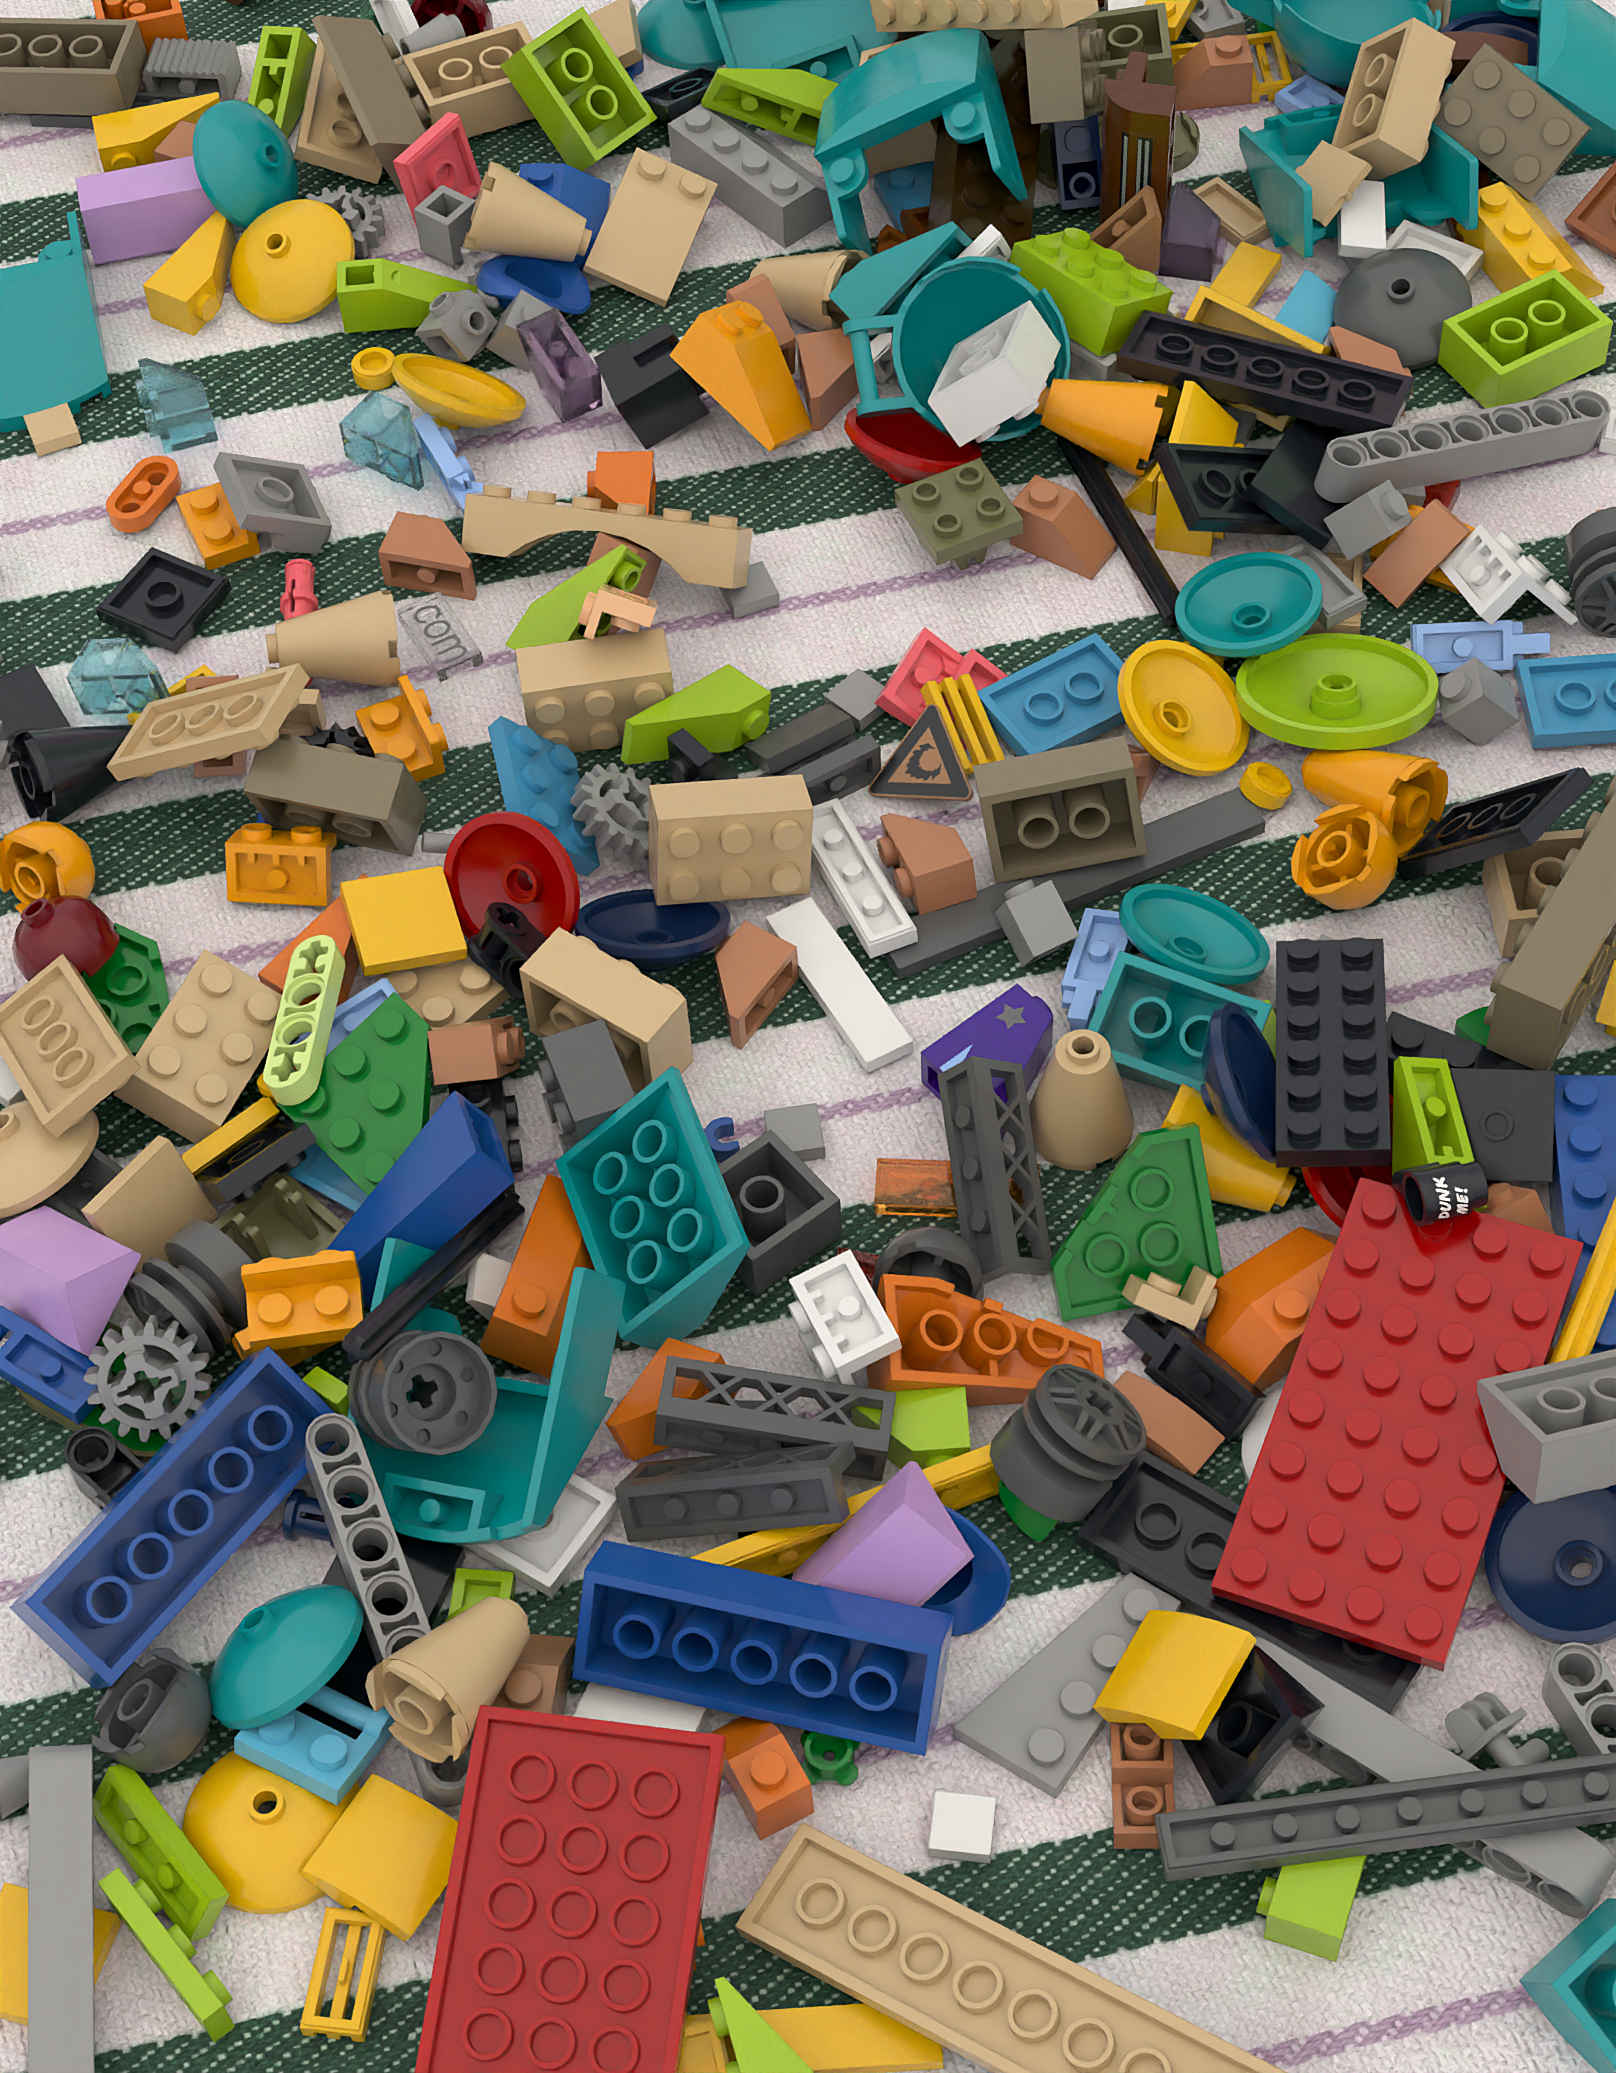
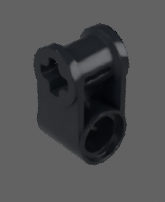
M493 902L485 911L484 917L486 921L478 934L471 936L466 943L467 955L474 963L486 970L510 996L518 1000H525L519 969L547 938L529 922L528 918L519 909L508 903Z
M89 1426L81 1428L71 1435L64 1449L65 1460L76 1486L100 1511L146 1464L141 1459H137L109 1431L102 1427ZM94 1458H106L97 1466L84 1467Z

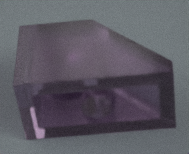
M1176 182L1161 235L1158 276L1211 282L1215 265L1224 264L1227 238L1220 237L1221 218L1185 183Z
M557 307L516 325L518 336L539 388L562 424L603 406L601 373Z

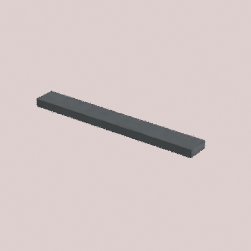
M1237 787L1143 825L1148 854L998 883L977 891V898L921 916H914L910 919L917 929L918 942L885 953L884 956L898 979H903L1007 937L994 912L1007 901L1004 893L1025 881L1032 879L1036 887L1052 880L1067 912L1265 833L1266 821L1255 805L1245 797L1240 787Z
M1616 1752L1155 1814L1154 1826L1165 1882L1615 1822Z

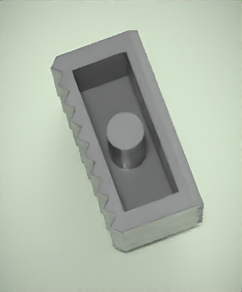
M156 37L143 70V77L147 92L198 93L203 95L218 92L220 102L234 99L238 82H240V77H242V70L236 43L232 40L227 43L224 40L216 41L215 39L212 42L207 39L202 42L200 39L193 41L191 38L186 41L183 38L169 40L165 37L161 40Z

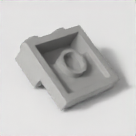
M219 452L213 468L240 529H247L256 533L268 532L276 549L290 553L302 552L318 555L322 545L330 537L332 525L305 466L290 462Z

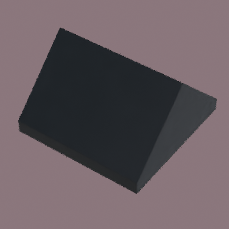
M1254 1645L1202 1739L1180 1740L1216 1806L1242 1803L1256 1793L1324 1709L1325 1705L1260 1647Z

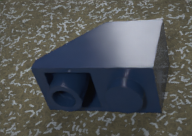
M1094 113L1083 120L1048 123L1051 162L1060 210L1100 206L1101 148L1098 114Z

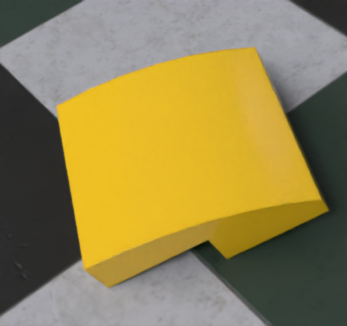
M1149 1610L1098 1696L1093 1708L1107 1722L1146 1723L1161 1739L1201 1740L1257 1639L1248 1631L1213 1619L1174 1611Z
M372 1773L299 1874L344 1908L351 1909L356 1905L405 1943L414 1934L448 1884L458 1822L410 1791Z

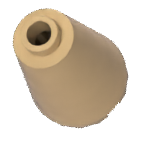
M490 161L488 172L485 173L470 218L472 225L470 231L466 232L463 248L477 252L573 262L576 254L584 257L592 230L585 228L586 218L503 165Z
M847 249L767 258L757 264L752 270L749 279L762 273L769 278L786 317L816 331L843 328V322L851 319L828 295L837 287L838 281L846 272L852 270L860 261L871 256L862 250Z
M380 590L275 623V634H266L269 664L279 663V668L299 663L309 677L386 688L399 687L397 677H400V658L397 657L398 635L391 590Z
M1086 1029L1066 1033L1057 1042L1028 1107L1034 1144L1038 1147V1153L1045 1161L1063 1169L1088 1171L1096 1169L1097 1163L1112 1158L1113 1162L1122 1156L1132 1140L1134 1115L1107 1040L1099 1033Z
M490 1596L378 1662L368 1673L365 1687L369 1702L374 1711L377 1713L384 1706L395 1720L388 1728L394 1737L415 1754L432 1762L443 1763L448 1756H453V1761L460 1758L473 1740L480 1705H493L530 1639L526 1613L516 1602L510 1599Z

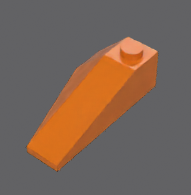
M548 1173L479 1345V1348L484 1353L549 1379L559 1345L575 1267H583L596 1271L564 1184L559 1177Z
M883 1274L879 1279L876 1297L898 1334L902 1348L867 1365L868 1388L883 1391L965 1386L967 1407L1024 1403V1398L1036 1387L1039 1379L1053 1365L1071 1364L1088 1369L1105 1379L1101 1342L1041 1318L1031 1321L1002 1309L1003 1303L988 1297L983 1302L954 1291V1284L939 1278Z

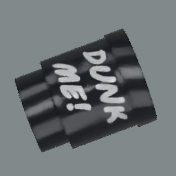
M1459 1161L1445 1164L1432 1162L1399 1170L1394 1173L1391 1179L1393 1188L1404 1196L1408 1212L1413 1222L1419 1227L1468 1215L1473 1209L1486 1206L1488 1203L1487 1181L1482 1168L1475 1161L1461 1164Z

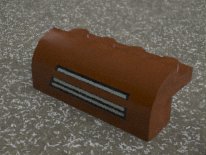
M1130 51L1126 69H1118L1116 80L1104 79L1099 226L1146 185H1149L1154 189L1162 218L1160 257L1163 258L1170 226L1177 86L1147 83L1148 53Z

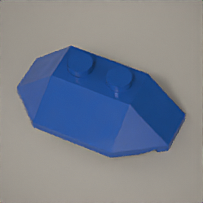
M564 163L521 164L519 172L521 178L587 219L585 228L592 230L590 242L584 257L576 254L573 261L582 272L609 210L610 183Z

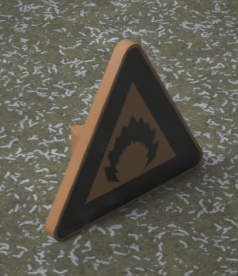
M936 704L927 705L869 785L868 790L872 796L968 802L973 798V790L942 712Z

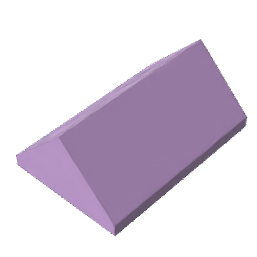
M193 156L75 178L80 211L95 266L176 251L217 210L208 199L200 184Z
M44 1205L0 1225V1305L67 1346L86 1356H90L142 1255Z
M909 1461L793 1572L792 1580L921 1607L962 1569L974 1555L918 1463Z

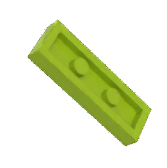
M121 1764L108 1767L93 1798V1817L138 1877L142 1878L149 1886L171 1921L181 1928L190 1942L208 1937L230 1894L137 1772Z
M117 1867L101 1879L98 1885L111 1907L213 2042H217L235 2027L225 2009V2006L233 2001L228 1990L211 1969L203 1976L199 1974L190 1962V1959L198 1954L196 1949L176 1923L167 1930L155 1916L163 1907L142 1878L132 1885L119 1867Z

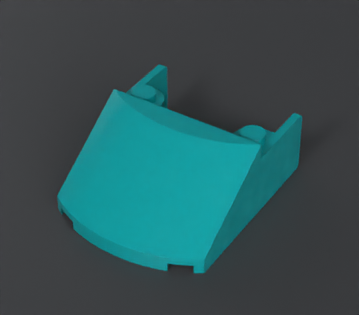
M705 0L727 68L800 69L840 84L859 67L862 51L894 43L898 38L897 32L876 31L870 0Z
M1451 0L1448 23L1462 16L1484 11H1503L1509 15L1526 16L1538 21L1536 66L1513 64L1593 128L1572 154L1616 157V17L1591 0ZM1448 84V85L1446 86V91L1449 89V87H1450L1452 84Z
M953 28L938 30L900 42L880 52L855 69L823 102L813 156L822 167L837 236L847 249L862 250L866 254L873 256L859 193L866 186L869 178V168L864 150L943 115L948 134L956 142L968 144L985 137L991 165L996 175L1019 202L1028 198L988 40L980 29Z
M1344 103L1301 109L1264 119V129L1252 132L1247 126L1239 128V146L1274 246L1276 248L1290 245L1302 258L1313 257V245L1317 244V240L1338 237L1337 214L1326 227L1313 221L1312 187L1295 170L1305 163L1322 140L1332 144ZM1432 122L1427 139L1429 141V148L1421 162L1377 181L1384 182L1386 229L1399 227L1404 219L1415 224L1434 226L1444 223L1445 218L1451 217L1467 230L1478 228V159Z
M76 211L67 212L71 240L50 243L38 255V262L0 269V433L27 429L23 418L24 415L53 408L66 402L71 414L74 415L81 412L80 403L102 392L103 399L112 394L91 267Z
M386 1238L370 1313L433 1256L436 1251L401 1239ZM575 1267L549 1386L495 1376L498 1393L493 1417L482 1435L461 1451L444 1455H432L382 1447L363 1434L351 1415L349 1406L347 1418L352 1420L358 1429L396 1532L433 1542L454 1545H479L511 1540L544 1526L614 1401L613 1398L606 1397L604 1394L626 1291V1282L588 1268ZM430 1305L403 1329L442 1331L462 1335L460 1323L453 1314L440 1309L430 1308ZM412 1381L413 1388L409 1392H406L407 1400L411 1401L410 1393L413 1390L417 1389L415 1381ZM342 1444L339 1454L343 1453L346 1450L345 1446H343ZM343 1494L352 1498L358 1507L365 1502L364 1498L359 1494Z

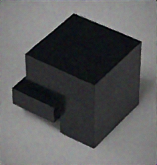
M668 322L630 344L624 339L594 357L615 407L646 450L710 413L702 397V394L707 391L669 356L680 340Z

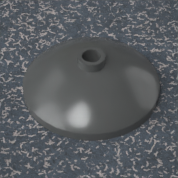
M1419 248L1391 249L1365 259L1345 277L1335 297L1334 322L1335 326L1342 327L1396 350L1402 367L1415 370L1438 361L1443 321L1472 308V295L1463 273L1445 257ZM1399 290H1407V291H1408L1407 293L1402 294V295H1398V294H1395V293H1394V292L1399 291Z

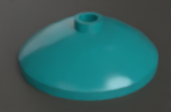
M649 0L640 9L637 15L640 42L643 52L652 60L662 65L682 70H692L703 64L714 67L726 65L705 0Z
M226 100L211 106L201 115L193 135V160L200 184L208 199L220 214L234 225L246 230L257 217L270 208L287 201L297 200L299 177L293 150L282 130L267 114L247 102Z
M1253 552L1231 556L1205 567L1184 585L1175 603L1176 622L1182 636L1191 645L1202 651L1228 658H1250L1266 655L1290 645L1315 623L1323 606L1322 585L1318 575L1310 566L1288 555L1272 552Z
M1145 884L1129 890L1120 905L1119 919L1126 936L1134 947L1151 962L1221 987H1232L1252 982L1264 973L1269 963L1270 949L1260 931L1231 907L1200 892L1168 884Z
M316 1584L274 1597L250 1611L231 1633L212 1668L208 1687L211 1694L213 1716L227 1728L237 1730L255 1728L288 1714L319 1691L343 1665L359 1638L364 1615L362 1606L354 1594L340 1585Z

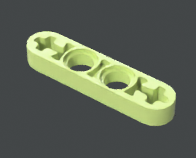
M317 935L306 939L295 948L291 956L263 1072V1080L277 1103L282 1105L302 1103L310 1098L319 1085L345 971L343 955L335 941L326 935ZM320 993L314 1001L299 1006L305 998ZM311 1032L307 1039L298 1044L290 1045L294 1038L303 1033Z

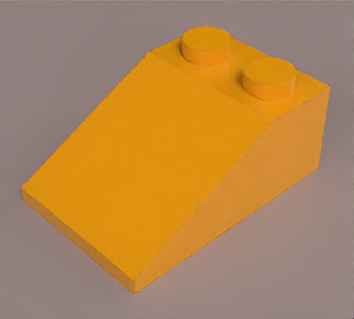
M741 300L700 313L669 356L769 452L808 435L813 429L774 331L763 322L764 317L762 313L753 305Z

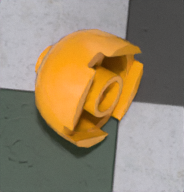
M1356 803L1337 805L1321 813L1314 820L1319 826L1312 832L1309 838L1303 834L1300 836L1291 859L1292 878L1310 898L1334 910L1360 909L1374 902L1386 891L1393 880L1398 865L1396 842L1381 819L1374 813L1367 811L1363 806Z
M34 821L11 831L0 841V888L3 893L12 889L15 896L21 901L20 904L15 906L21 914L30 903L39 898L49 899L60 895H77L86 899L89 897L95 884L93 859L87 843L72 830L56 822Z

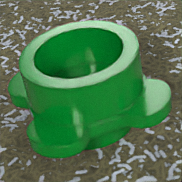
M808 1730L802 1733L800 1742L804 1748L805 1755L804 1762L800 1765L811 1785H815L819 1781H836L840 1786L846 1787L852 1785L857 1780L859 1772L854 1764V1753L860 1747V1742ZM827 1752H832L835 1758L827 1761L824 1759V1755Z

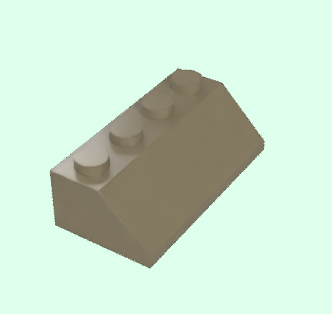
M318 15L311 20L369 145L399 192L403 194L404 192L393 160L428 130L425 121L431 118L419 94L412 97L409 90L415 88L416 85L405 64L402 63L397 66L394 59L400 57L401 54L389 32L381 35L373 20Z

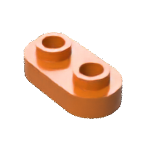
M158 455L141 460L111 493L106 501V510L110 523L116 530L133 533L147 528L179 492L182 481L178 466L173 459Z

